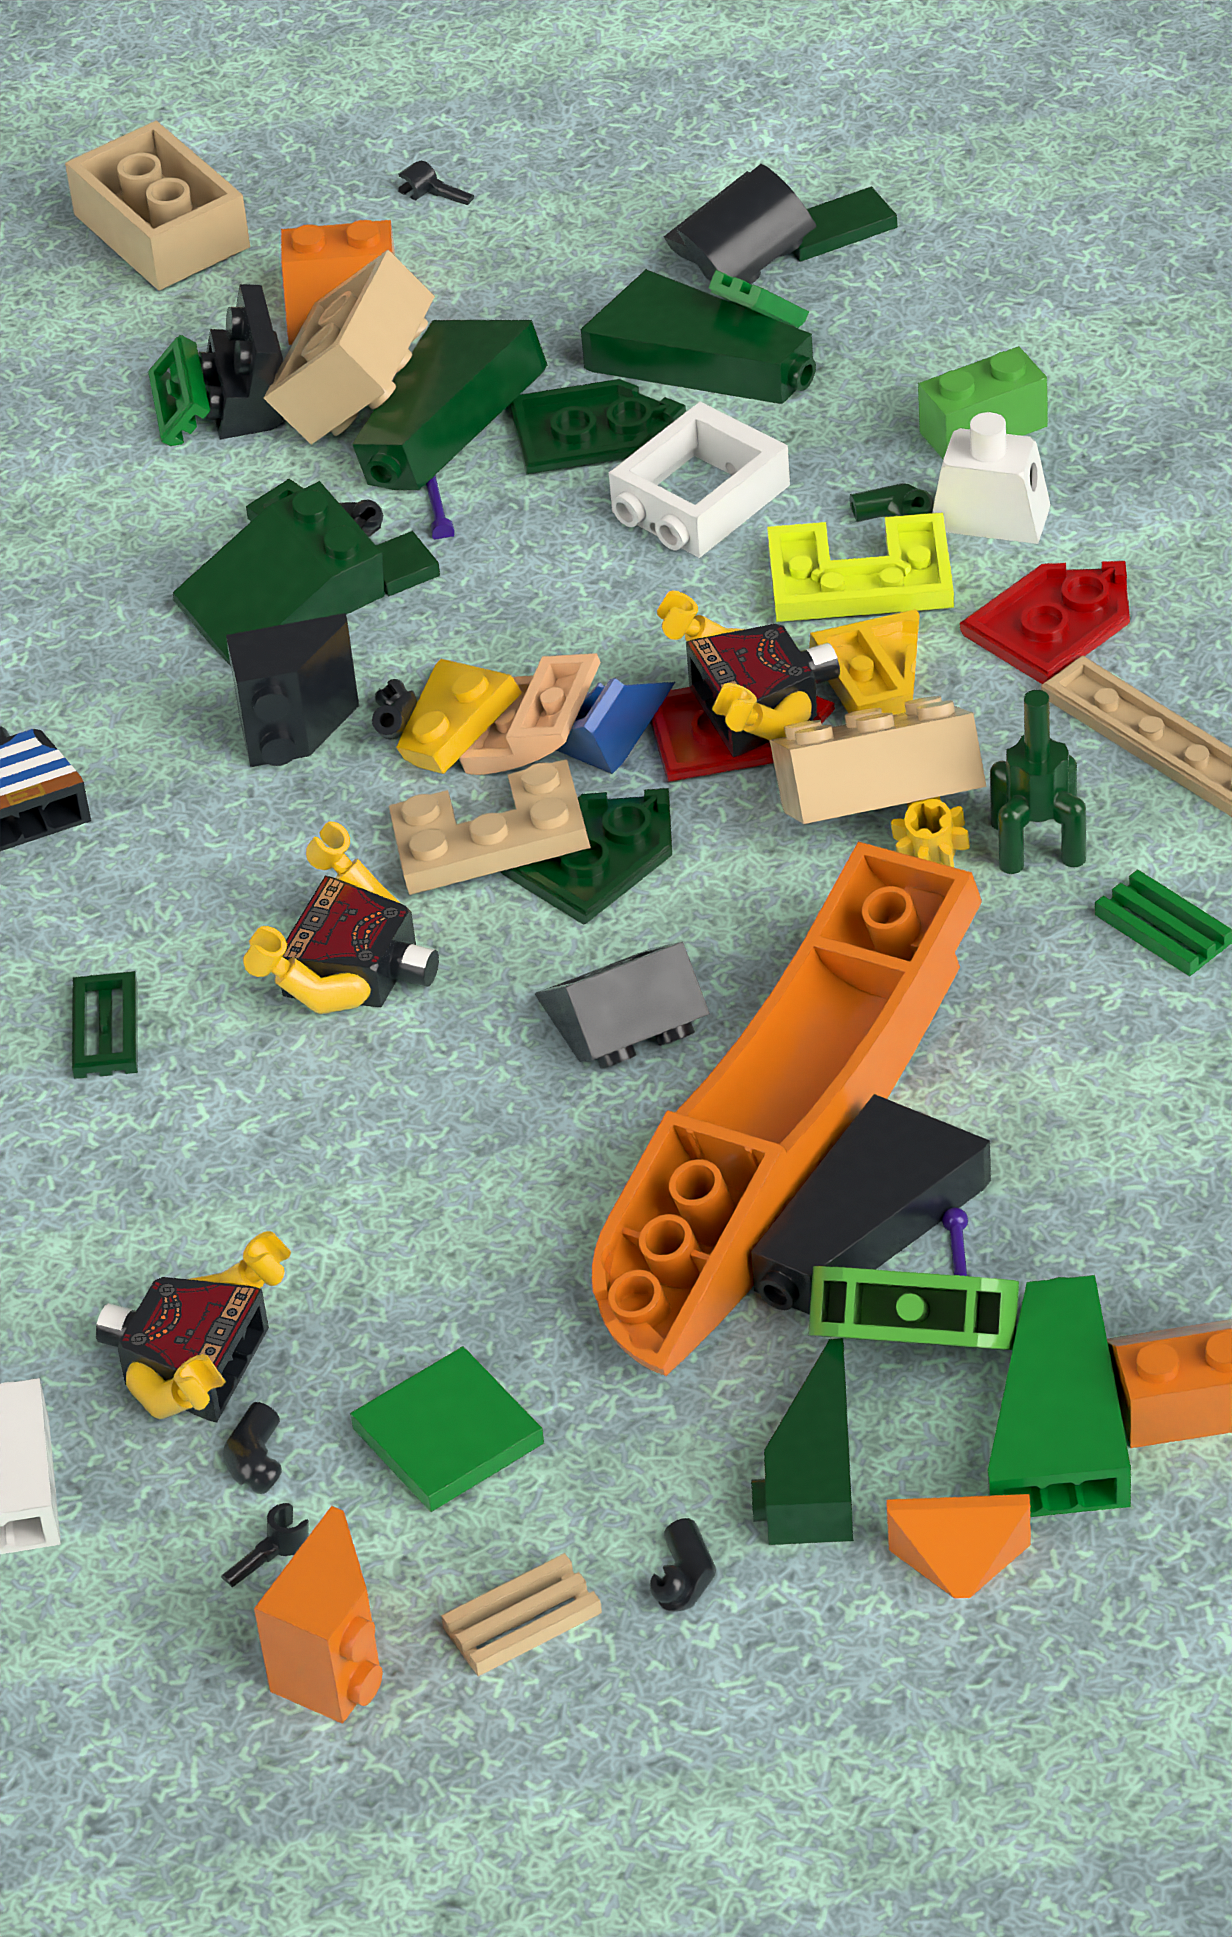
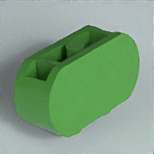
M813 1266L808 1335L1013 1350L1017 1324L1019 1281L973 1276Z

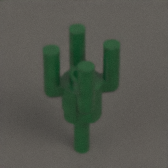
M1031 690L1024 695V735L1021 736L1016 745L1006 750V761H997L990 769L991 825L994 829L998 830L999 868L1007 874L1019 873L1024 868V827L1030 821L1044 822L1054 819V821L1061 824V860L1063 864L1068 867H1079L1086 862V805L1082 799L1077 797V763L1069 755V750L1065 743L1057 742L1050 738L1049 695L1043 690Z

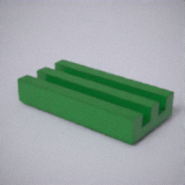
M715 270L708 287L711 289V293L729 302L797 328L805 323L809 311L754 284L751 285L736 277L733 278L718 270Z
M180 334L148 371L161 442L169 446L182 445L184 443L182 430L191 434L197 428L195 415L204 419L210 412L197 344Z
M1138 869L1129 875L1128 886L1120 882L1112 888L1111 899L1103 895L1095 901V916L1189 977L1232 944V929ZM1126 906L1136 914L1140 915L1141 917L1152 923L1153 926H1155L1162 932L1174 937L1175 939L1182 942L1183 944H1185L1192 950L1196 951L1197 953H1192L1188 949L1184 948L1174 940L1170 939L1169 937H1167L1160 931L1156 930L1155 928H1153L1152 926L1142 921L1141 919H1139L1138 917H1136L1135 915L1128 912L1122 907Z

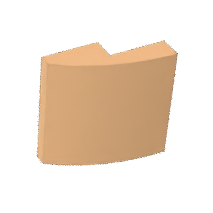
M597 653L542 656L533 676L513 677L522 694L459 758L465 773L485 775L515 769L538 761L564 745L601 663Z

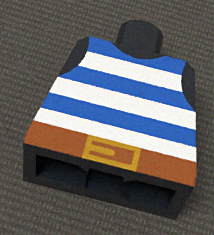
M0 726V851L90 822L91 816L82 777L43 731L30 729L10 736L8 731Z

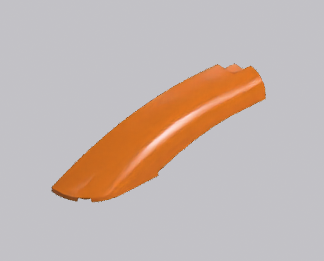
M858 841L804 941L749 1025L709 1076L676 1112L666 1111L600 1232L592 1262L593 1294L597 1300L604 1324L615 1342L635 1361L654 1372L667 1376L723 1321L754 1286L751 1251L873 1094L886 1099L889 1097L960 969L955 952L982 903L972 872Z

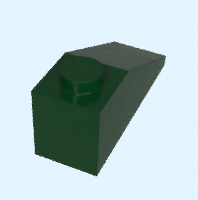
M843 1338L829 1339L765 1447V1479H751L753 1522L767 1521L769 1545L854 1541Z

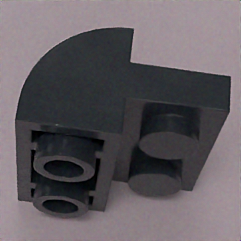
M760 164L751 172L746 171L663 237L669 247L680 257L697 264L709 281L712 280L715 270H718L733 278L736 277L749 284H753L760 277L761 270L777 257L785 256L796 250L802 244L803 237L813 230L816 224L793 190L774 171Z
M240 284L236 307H228L226 330L210 329L207 351H199L198 353L204 383L207 385L206 393L210 412L206 419L215 420L219 440L271 431L284 420L264 399L270 385L274 383L275 376L284 360L277 333L273 331L262 285Z

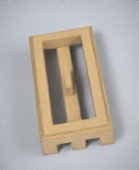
M563 1553L441 1615L443 1629L476 1675L480 1676L601 1614L602 1610L601 1601L594 1591L590 1593L587 1591L586 1580L579 1572H573L572 1562ZM572 1597L575 1599L574 1601L550 1612L549 1614L503 1636L502 1638L480 1649L476 1648V1646L510 1630L511 1628H516L526 1623L527 1621L535 1618V1616L557 1606L558 1604Z

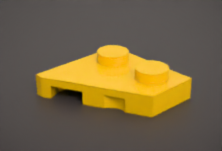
M916 609L810 633L809 648L830 643L837 655L840 676L828 680L848 713L872 708H881L882 713H893V715L906 712L904 703L913 700L920 618V614Z
M440 659L429 676L396 748L404 760L418 768L444 774L522 694V691L509 674Z

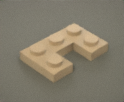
M567 759L553 763H537L525 770L508 774L516 809L502 813L483 814L468 822L456 823L448 790L434 794H418L404 802L389 805L401 866L409 895L590 848Z

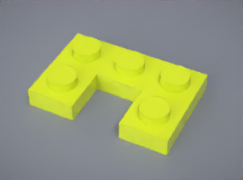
M943 513L884 517L888 556L830 560L826 522L767 527L776 622L906 612L915 609L920 611L954 608V589Z

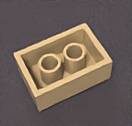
M157 120L65 162L74 215L158 291L250 248L243 194Z
M389 250L385 251L314 303L264 399L311 445L329 432L334 436L339 435L352 424L361 409L367 405L371 409H376L393 393L396 384L392 380L395 374L410 360L412 352L408 348L411 342L427 327L428 321L424 317L435 296Z
M931 696L905 702L906 712L900 714L882 713L881 708H872L845 714V725L832 727V725L822 726L821 720H813L785 726L786 737L770 740L781 804L785 814L803 824L987 787L974 713L954 706L952 700L942 701L941 696Z

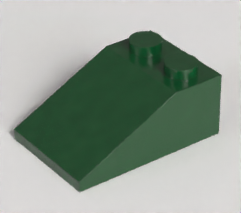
M318 481L265 508L173 591V601L208 643L231 666L226 635L342 613L347 615L384 597L383 553L327 488Z

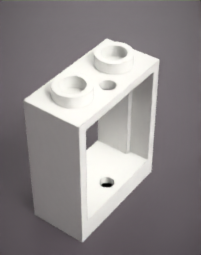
M700 401L609 472L612 512L624 525L628 527H635L637 525L655 534L669 549L679 550L681 548L700 558L790 486L788 445ZM694 456L732 475L696 505L658 486L659 483Z

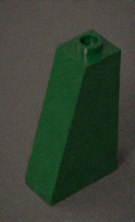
M647 269L580 329L584 369L594 373L783 404L796 390H806L812 383L816 372V362L813 359L812 333Z
M432 320L412 351L410 360L393 380L396 384L395 390L383 404L374 409L352 443L367 485L391 490H420L510 405L514 399L531 385L548 366L533 321Z

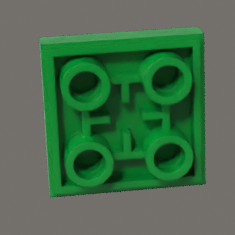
M464 1346L350 1413L352 1428L430 1512H433L544 1444L543 1428Z

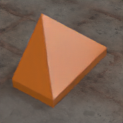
M1029 1494L886 1500L889 1551L953 1598H971L1031 1545Z

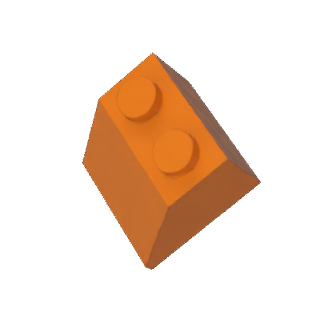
M358 220L353 223L323 226L308 224L297 228L281 229V263L289 345L293 344L315 302L385 251L389 250L395 256L391 220Z
M1232 1319L1107 1338L1121 1416L1130 1448L1232 1433Z
M331 1506L255 1606L254 1612L270 1692L343 1724L357 1704L366 1706L373 1700L380 1687L383 1671L379 1665L375 1641V1624L372 1622L367 1588L343 1510Z

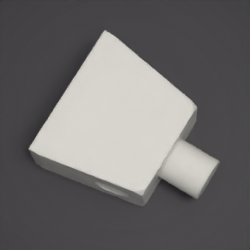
M992 412L980 413L972 418L970 429L960 428L953 431L942 463L932 513H943L946 533L1038 544L1050 509V500L1037 443L1028 436L1006 434V421L1001 415Z

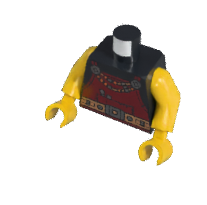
M673 590L666 594L657 609V615L660 619H664L662 630L666 637L673 640H679L685 634L689 687L733 758L770 742L771 739L786 737L785 726L814 720L817 716L816 684L840 676L838 658L830 643H824L800 651L782 625L770 624L749 629L725 628L702 615H696L698 606L688 595Z
M327 822L319 832L321 840L315 836L307 845L306 858L310 865L316 869L328 870L333 868L338 873L335 878L324 876L286 940L275 928L269 926L259 927L249 940L250 948L243 957V964L245 970L250 975L256 977H265L272 972L276 975L275 983L281 987L282 996L297 999L318 1014L358 1008L360 1005L382 1008L397 980L426 987L430 986L437 974L439 954L435 949L416 945L412 912L406 905L401 904L358 858L351 861L344 854L350 845L348 831L337 822Z
M266 1231L254 1237L243 1252V1260L224 1272L190 1279L161 1277L153 1281L137 1310L109 1303L101 1310L96 1324V1339L100 1343L118 1347L125 1385L154 1418L165 1419L187 1411L208 1421L218 1422L269 1329L261 1287H263L264 1283L269 1286H276L282 1281L285 1270L280 1262L288 1259L291 1255V1250L275 1233Z

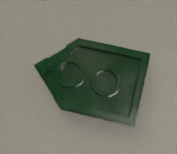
M621 379L520 394L510 404L526 475L627 459L686 412L684 404L666 397L661 401L640 394L639 386Z
M669 788L645 789L644 796L614 799H608L607 792L581 794L578 797V802L590 848L500 872L584 925L673 855Z

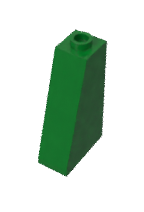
M1095 1275L1070 1278L1056 1277L1050 1280L1026 1282L988 1466V1496L1029 1494L1030 1517L1131 1507V1464Z

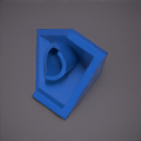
M612 678L606 686L600 682L597 683L590 693L587 692L565 744L556 751L613 774L626 760L676 682L624 685L616 678Z

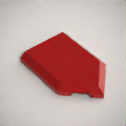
M1102 561L1101 569L1066 570V563L1041 564L960 622V630L964 637L1037 682L1044 684L1078 658L1086 656L1130 624L1126 561Z
M690 687L670 690L650 721L667 782L774 763L770 742L733 758ZM816 696L817 716L814 720H821L822 724L835 710V703Z

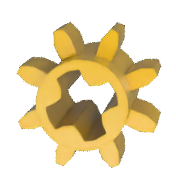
M940 796L907 803L908 809L905 813V818L891 820L893 838L898 841L895 845L896 852L954 867L953 857L955 856L956 849L967 850L970 848L968 830L963 828L965 825L963 808L957 806L949 809L941 801Z

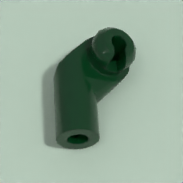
M906 483L850 494L849 497L850 507L856 522L884 516L931 514L934 507V500L927 491Z

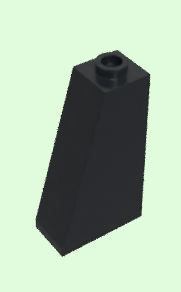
M873 1094L751 1251L754 1292L759 1293L766 1303L778 1310L785 1311L792 1307L810 1315L813 1266L876 1270L941 1222L944 1212L953 1207L960 1208L987 1187L991 1181L990 1140Z

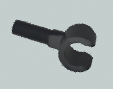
M417 161L398 173L399 177L407 181L398 188V192L406 195L413 190L414 194L409 198L415 201L427 192L465 205H469L474 199L473 194L445 184L437 179L434 169L426 161Z
M289 1503L274 1506L267 1515V1537L258 1543L254 1550L222 1574L221 1578L231 1587H234L275 1556L295 1555L309 1536V1520L305 1519L297 1526L287 1528L293 1524V1506Z

